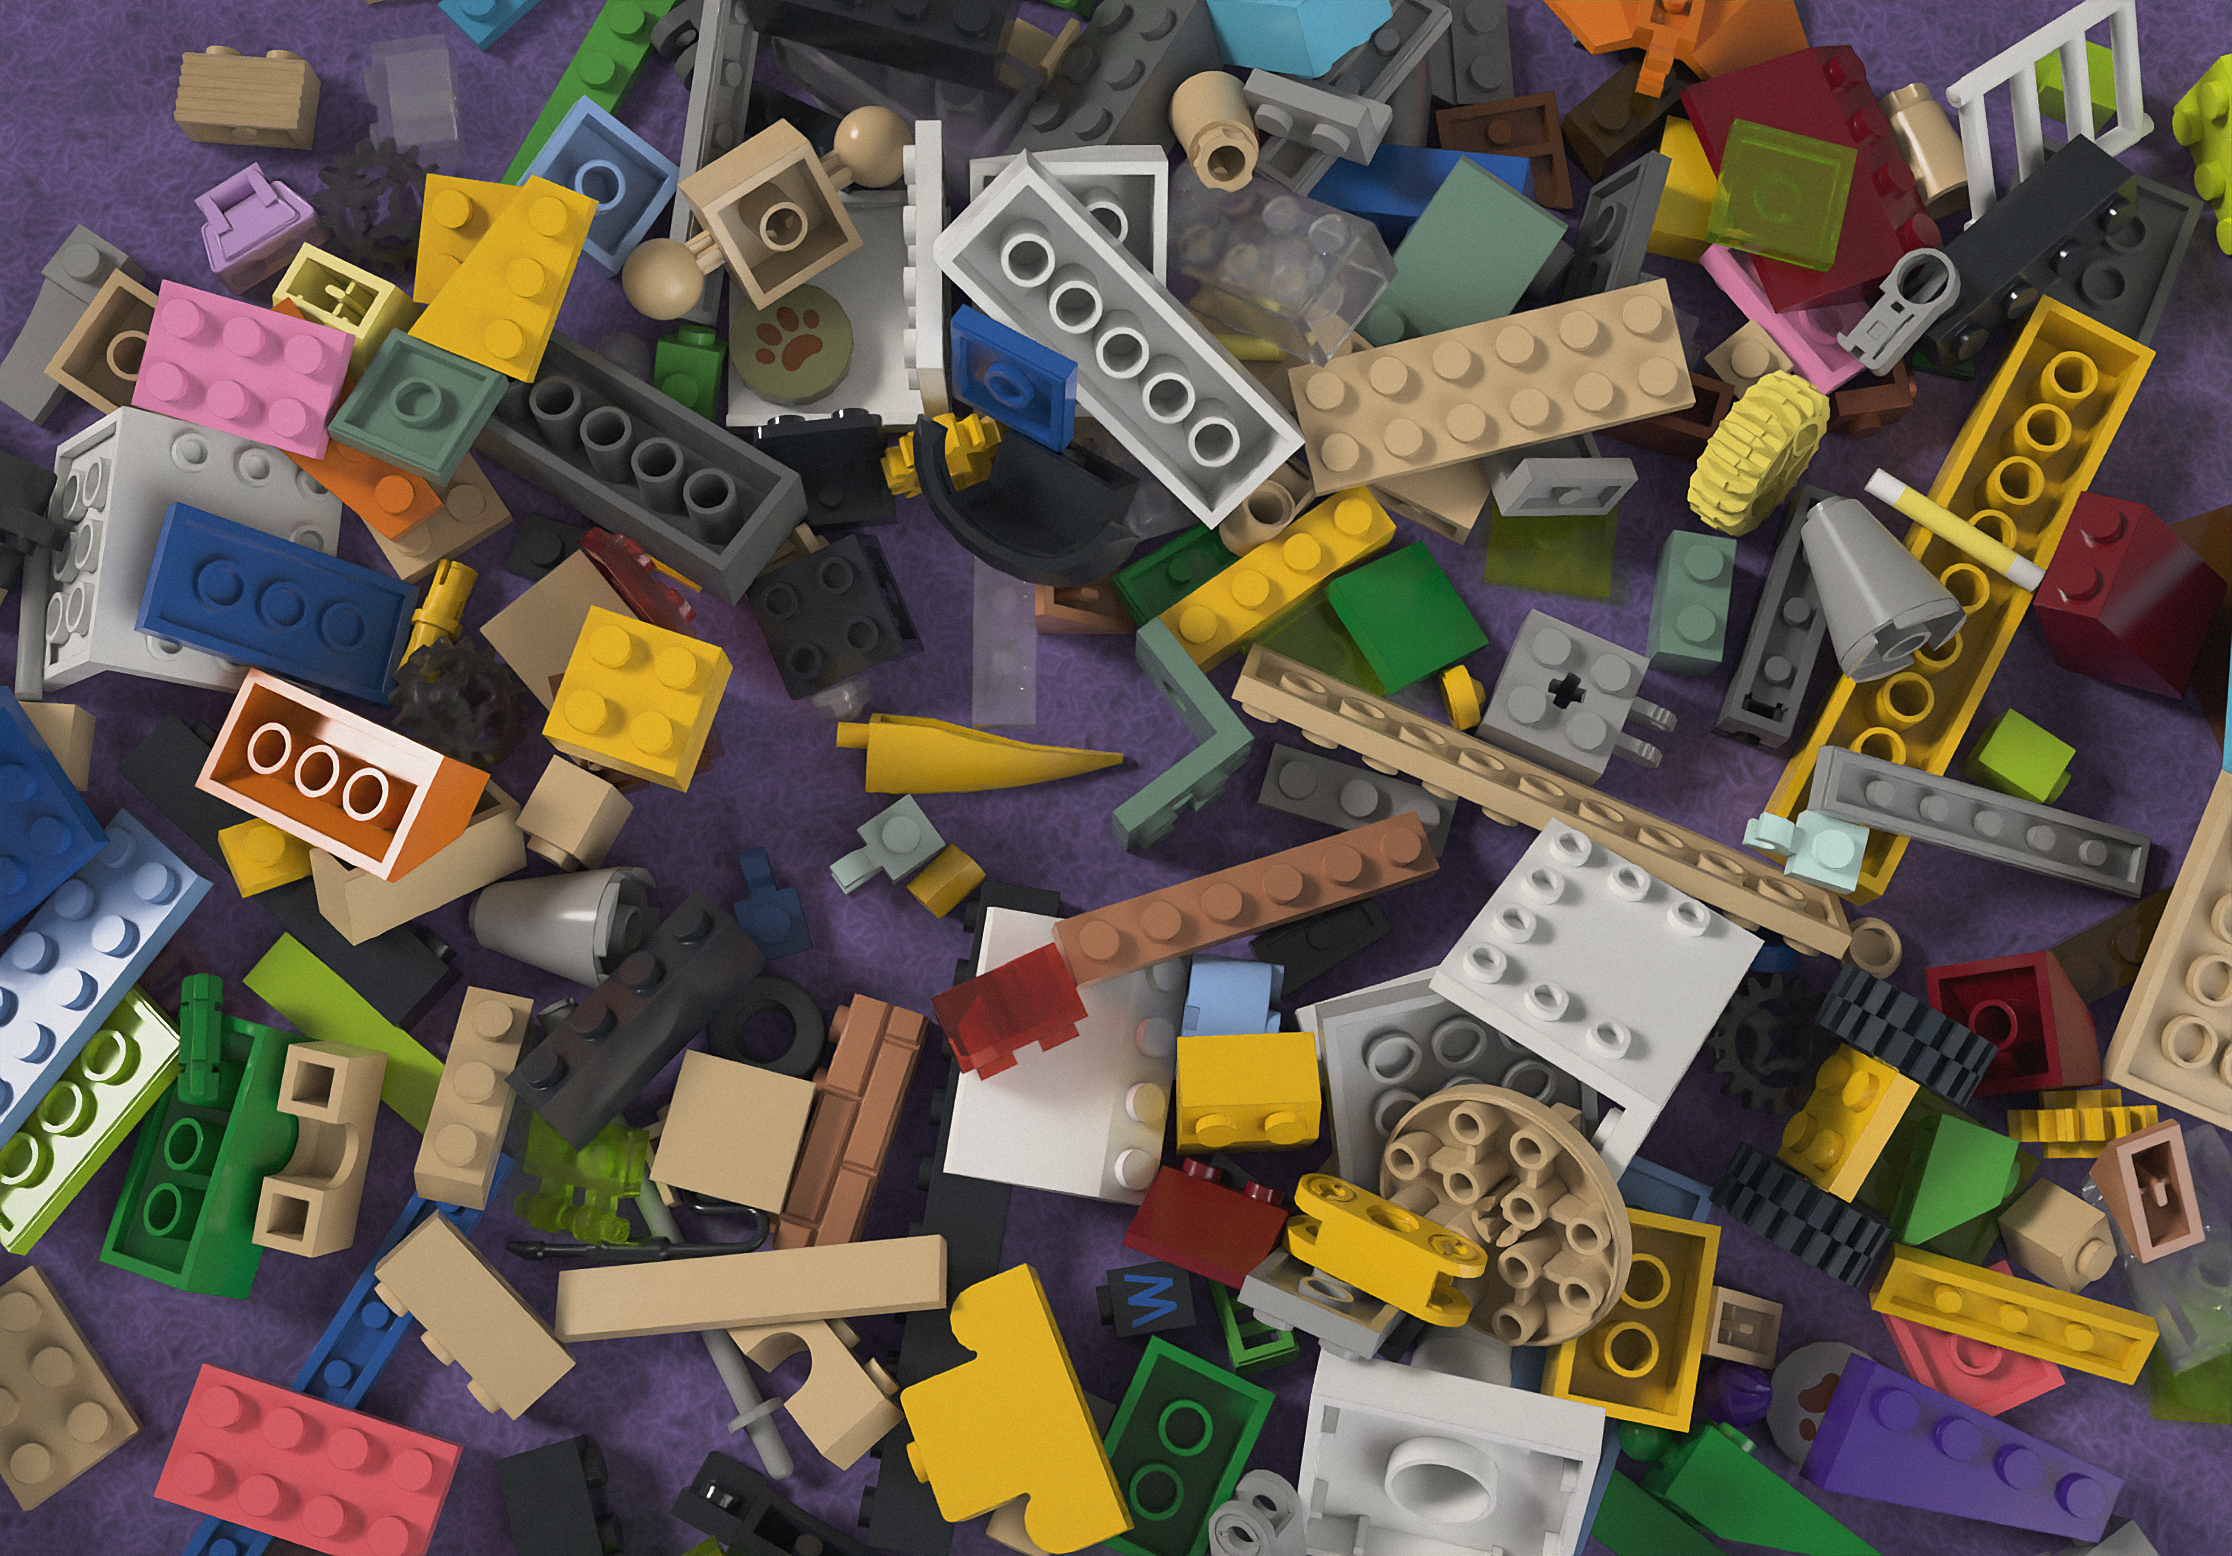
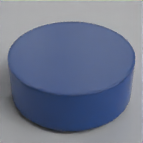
M1760 926L1757 931L1745 929L1765 941L1748 970L1776 973L1794 969L1800 964V952L1784 942V935Z

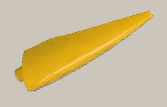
M873 712L869 724L838 722L836 747L868 749L865 792L969 793L1022 787L1069 778L1123 763L1124 756L1123 753L1030 744L951 724L934 717Z

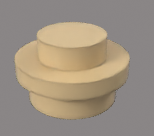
M1872 917L1860 918L1849 923L1853 938L1842 959H1838L1842 969L1847 963L1871 974L1879 980L1890 976L1897 969L1902 958V944L1897 932L1885 921Z

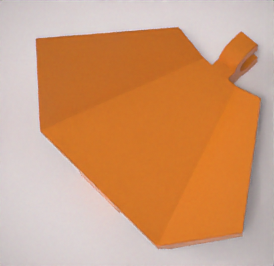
M1543 0L1591 55L1631 47L1647 50L1635 92L1659 98L1661 95L1665 76L1669 74L1674 58L1682 60L1702 81H1706L1810 48L1794 0Z

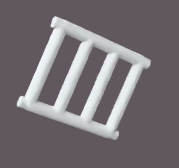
M2086 0L1963 76L1958 82L1946 89V97L1953 107L1958 108L1972 220L1964 224V231L1998 203L1996 201L1983 94L2009 79L2019 173L2022 183L2045 163L2034 62L2058 47L2068 143L2081 133L2110 156L2115 157L2154 130L2153 120L2148 114L2143 112L2135 0ZM2109 16L2118 126L2095 140L2085 31Z

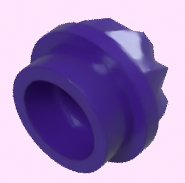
M1724 1361L1719 1369L1707 1371L1704 1377L1703 1391L1705 1403L1711 1418L1717 1424L1725 1422L1730 1423L1736 1429L1747 1428L1751 1423L1758 1421L1766 1415L1771 1405L1773 1389L1766 1375L1761 1370H1757L1753 1365Z

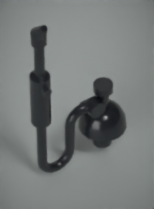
M682 1188L684 1191V1201L687 1207L695 1214L703 1216H751L757 1222L755 1234L750 1239L738 1243H672L667 1236L591 1237L587 1244H546L544 1241H507L505 1249L526 1261H542L546 1257H587L588 1262L591 1264H641L669 1261L671 1257L744 1254L754 1252L766 1241L770 1232V1218L766 1210L736 1202H701L697 1197L698 1192Z

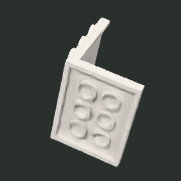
M941 120L915 121V145H904L903 147L905 185H908V190L852 191L849 195L842 191L837 192L864 245L804 282V284L820 287L836 299L850 320L854 351L848 375L833 393L813 404L796 406L795 403L786 404L779 402V404L767 402L744 385L732 363L729 344L728 415H726V427L729 433L753 434L754 428L767 425L769 419L781 415H799L804 417L806 421L831 418L833 412L845 408H863L868 410L869 414L881 415L886 433L912 432L915 430L918 414L922 413L932 419L942 414L952 413V280L933 262V241L951 224V194ZM731 278L729 334L735 314L748 300L734 285Z
M127 406L118 408L57 446L54 473L57 475L58 480L50 498L47 519L71 528L63 551L52 550L49 602L45 627L46 648L43 668V691L54 692L102 671L110 670L238 694L250 667L134 631L168 505L180 502L336 557L343 502L276 447L195 423ZM278 677L297 686H300L304 689H307L317 695H320L321 690L315 689L297 682H293Z
M1552 817L1436 969L1429 988L1626 1108L1624 1112L1616 1107L1614 1109L1611 1108L1590 1144L1601 1150L1599 1156L1606 1164L1617 1184L1687 1072L1765 941L1709 909L1698 900L1685 895L1656 878L1640 866L1629 862L1593 841L1582 832Z

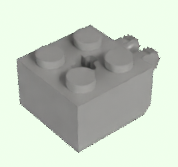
M1532 608L1518 631L1481 717V723L1478 725L1473 737L1591 787L1603 775L1611 754L1634 762L1642 767L1649 769L1658 768L1663 757L1661 750H1658L1650 743L1621 732L1626 718L1653 731L1673 733L1678 719H1676L1675 714L1671 713V711L1636 696L1651 659ZM1557 688L1562 689L1570 695L1569 699L1573 701L1565 709L1559 708L1553 704L1556 694L1549 692H1554Z

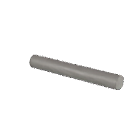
M36 547L33 556L25 555L23 565L14 695L20 702H40L43 695V668L46 648L45 627L49 602L52 550Z

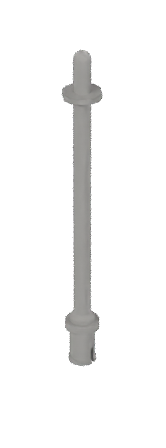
M575 997L566 998L543 1009L536 1017L539 1023H542L549 1036L577 1008L578 1004ZM620 1112L602 1130V1133L652 1235L667 1236L672 1243H686L668 1206H665L655 1181L649 1180L651 1171L622 1112ZM692 1256L671 1257V1258L669 1259V1261H672V1260H682V1259H692L693 1257H692ZM725 1328L700 1330L699 1332L740 1413L739 1416L732 1419L727 1425L730 1433L732 1434L746 1427L770 1476L776 1480L787 1479L793 1473V1460L770 1416V1413L784 1406L781 1398L763 1401L733 1338Z

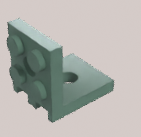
M1158 615L1137 630L1135 661L1201 745L1112 812L1111 833L1126 853L1138 844L1146 852L1162 842L1175 830L1172 823L1177 819V815L1189 805L1195 813H1199L1216 801L1226 791L1223 784L1228 781L1229 775L1247 762L1244 757L1251 750L1248 744L1254 740L1253 735Z

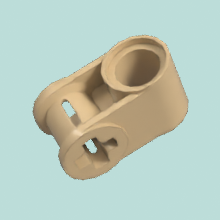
M1292 454L1219 523V534L1223 544L1232 553L1239 557H1244L1264 542L1276 538L1287 528L1293 519L1296 521L1316 497L1309 467Z

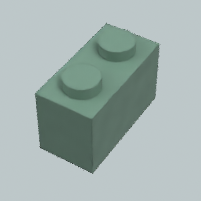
M1673 530L1660 547L1645 657L1651 659L1648 669L1706 678L1722 662L1737 540Z

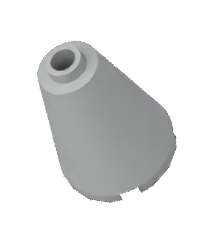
M1834 496L1821 501L1809 510L1806 515L1808 521L1801 529V537L1840 669L1845 673L1847 679L1851 676L1855 683H1863L1900 671L1915 663L1910 653L1921 647L1924 643L1928 641L1932 650L1935 651L1961 629L1967 616L1961 607L1960 601L1859 500H1842L1840 496Z
M629 865L490 883L471 903L469 926L472 932L476 934L479 944L485 948L596 989L659 927V908L648 907L646 889L657 890L654 878L646 868Z

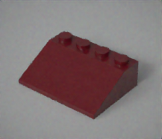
M1851 45L1806 48L1687 86L1679 92V96L1775 314L1881 299L1884 293L1879 286L1892 273L1897 262L1908 252L1920 248H1932L1938 251L1944 249L1940 241V231L1936 223L1929 217L1916 189L1915 176L1911 168L1904 162L1891 134L1890 121L1885 112L1879 107L1866 79L1865 66L1862 60L1855 54ZM1926 263L1920 264L1916 266L1914 269H1912L1908 273L1904 282L1908 280L1913 274H1915L1920 268H1922Z

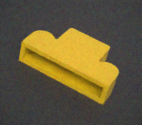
M1025 1263L976 1283L961 1292L954 1302L951 1311L952 1331L959 1343L969 1350L977 1352L976 1359L907 1387L900 1396L915 1439L914 1442L907 1444L911 1465L922 1484L930 1481L943 1518L948 1522L968 1521L1030 1495L1031 1499L1027 1503L1024 1515L1026 1531L1035 1545L1045 1552L1054 1554L1080 1551L1135 1528L1036 1268Z

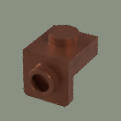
M1903 357L1886 375H1874L1875 387L1835 392L1829 399L1830 418L1827 421V431L1825 434L1844 431L1846 439L1857 440L1880 433L1883 430L1882 425L1897 423L1913 406L1916 397L1915 376L1911 367L1904 365Z

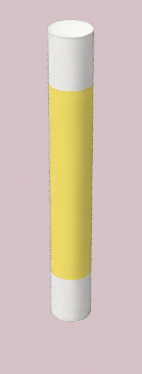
M1880 468L1876 470L1864 488L1870 494L2029 592H2032L2038 586L2046 573L2041 567Z

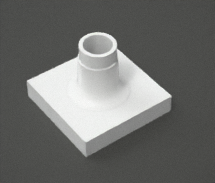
M1427 1322L1419 1334L1417 1348L1412 1355L1410 1366L1376 1358L1369 1360L1360 1355L1357 1360H1348L1335 1356L1321 1348L1311 1393L1297 1492L1302 1507L1307 1555L1573 1556L1600 1460L1606 1408L1511 1388L1512 1373L1510 1362L1513 1346L1485 1335L1467 1324L1460 1327H1444Z

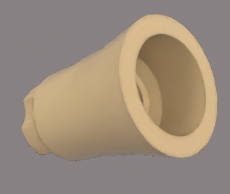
M1220 71L1202 72L1184 81L1171 98L1168 109V121L1173 135L1184 147L1191 169L1208 189L1221 188L1231 193L1243 188L1252 180V170L1258 160L1259 150L1254 134L1253 114L1243 91L1245 84L1237 77Z
M1912 83L1882 98L1878 105L1890 121L1891 134L1904 162L1911 168L1915 176L1916 189L1929 217L1935 222L1961 213L1971 207L1962 141L1953 129L1940 102L1933 100L1927 85Z

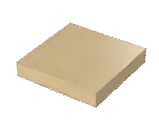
M581 549L577 550L480 628L482 634L549 712L554 700L548 677L566 672L591 605L639 620Z
M686 1049L649 1180L781 1214L817 1084Z

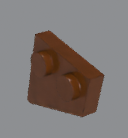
M1555 91L1439 110L1431 115L1437 149L1530 158L1537 204L1560 212L1569 211L1574 208Z

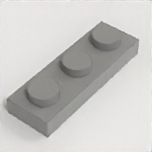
M1275 743L1256 806L1342 832L1416 810L1436 860L1439 861L1443 854L1458 799L1456 801L1446 800L1432 794L1424 787Z

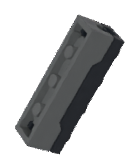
M1805 483L1785 506L1710 733L1771 754L1790 739L1827 626L1801 537V529L1808 521L1806 515L1811 508L1825 499L1840 495ZM1840 496V497L1842 498V500H1847V499H1849V498Z

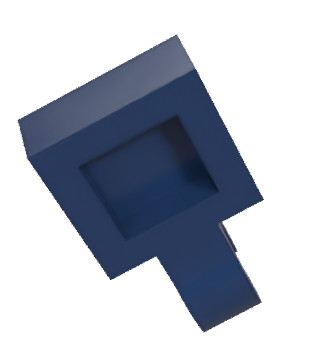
M763 846L738 853L743 874L751 894L750 899L733 903L740 927L769 962L814 949L797 887L792 886L778 890L768 851H765Z

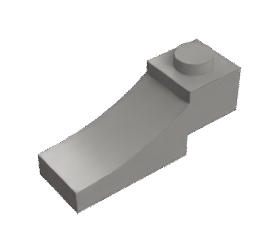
M80 223L41 271L45 276V280L38 299L22 332L0 365V402L39 428L69 391V389L43 373V371L110 275L117 268L139 284L146 277L145 272L129 255Z

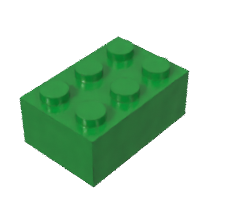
M1151 1334L1102 1442L1135 1528L1099 1543L1125 1556H1204L1210 1543L1208 1532L1209 1520L1221 1504L1229 1501L1276 1394Z

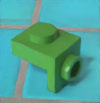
M693 324L679 325L678 331H671L658 340L653 387L714 423L718 408L723 360L729 356V341L715 338L716 331L709 327Z

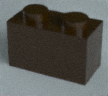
M1644 50L1566 114L1561 126L1565 155L1594 185L1601 182L1659 133L1667 115L1679 117L1684 112L1685 107L1679 92L1697 82L1675 59H1673L1669 74L1665 76L1664 86L1659 98L1635 92L1647 51Z

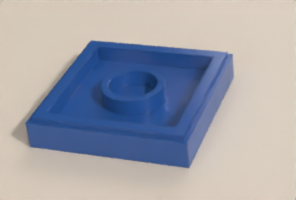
M963 304L951 319L952 396L1052 450L1063 453L1074 437L1078 363Z

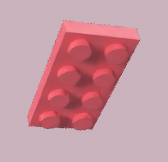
M213 1362L202 1364L153 1497L333 1556H426L464 1444Z

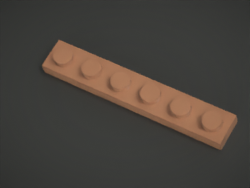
M1414 810L1055 922L1051 931L1073 991H1077L1433 877L1440 867L1418 814Z

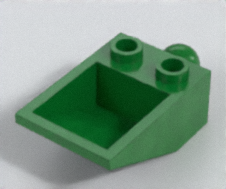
M1641 1407V1408H1645V1409L1655 1410V1409L1648 1408V1407ZM1706 1418L1703 1424L1690 1421L1688 1433L1676 1430L1673 1433L1671 1429L1621 1420L1618 1428V1440L1623 1451L1630 1458L1638 1462H1653L1638 1483V1486L1692 1527L1724 1539L1813 1556H1883L1753 1458L1751 1455L1757 1448L1756 1444L1729 1424L1722 1422L1719 1426Z

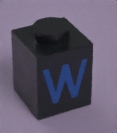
M1159 1261L1106 1270L1108 1284L1095 1286L1101 1325L1115 1324L1117 1338L1197 1324L1188 1270L1171 1263Z

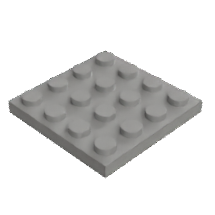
M1432 978L1315 1004L1335 1177L1348 1181L1381 1197V1161L1391 1132L1400 1119L1412 1108L1430 1095L1446 1088L1466 1084L1493 1085L1522 1093L1549 1108L1557 1102L1582 1111L1579 1132L1589 1143L1599 1128L1597 1090L1429 988ZM1593 1146L1596 1152L1600 1154V1149ZM1388 1180L1390 1192L1395 1193L1397 1187Z

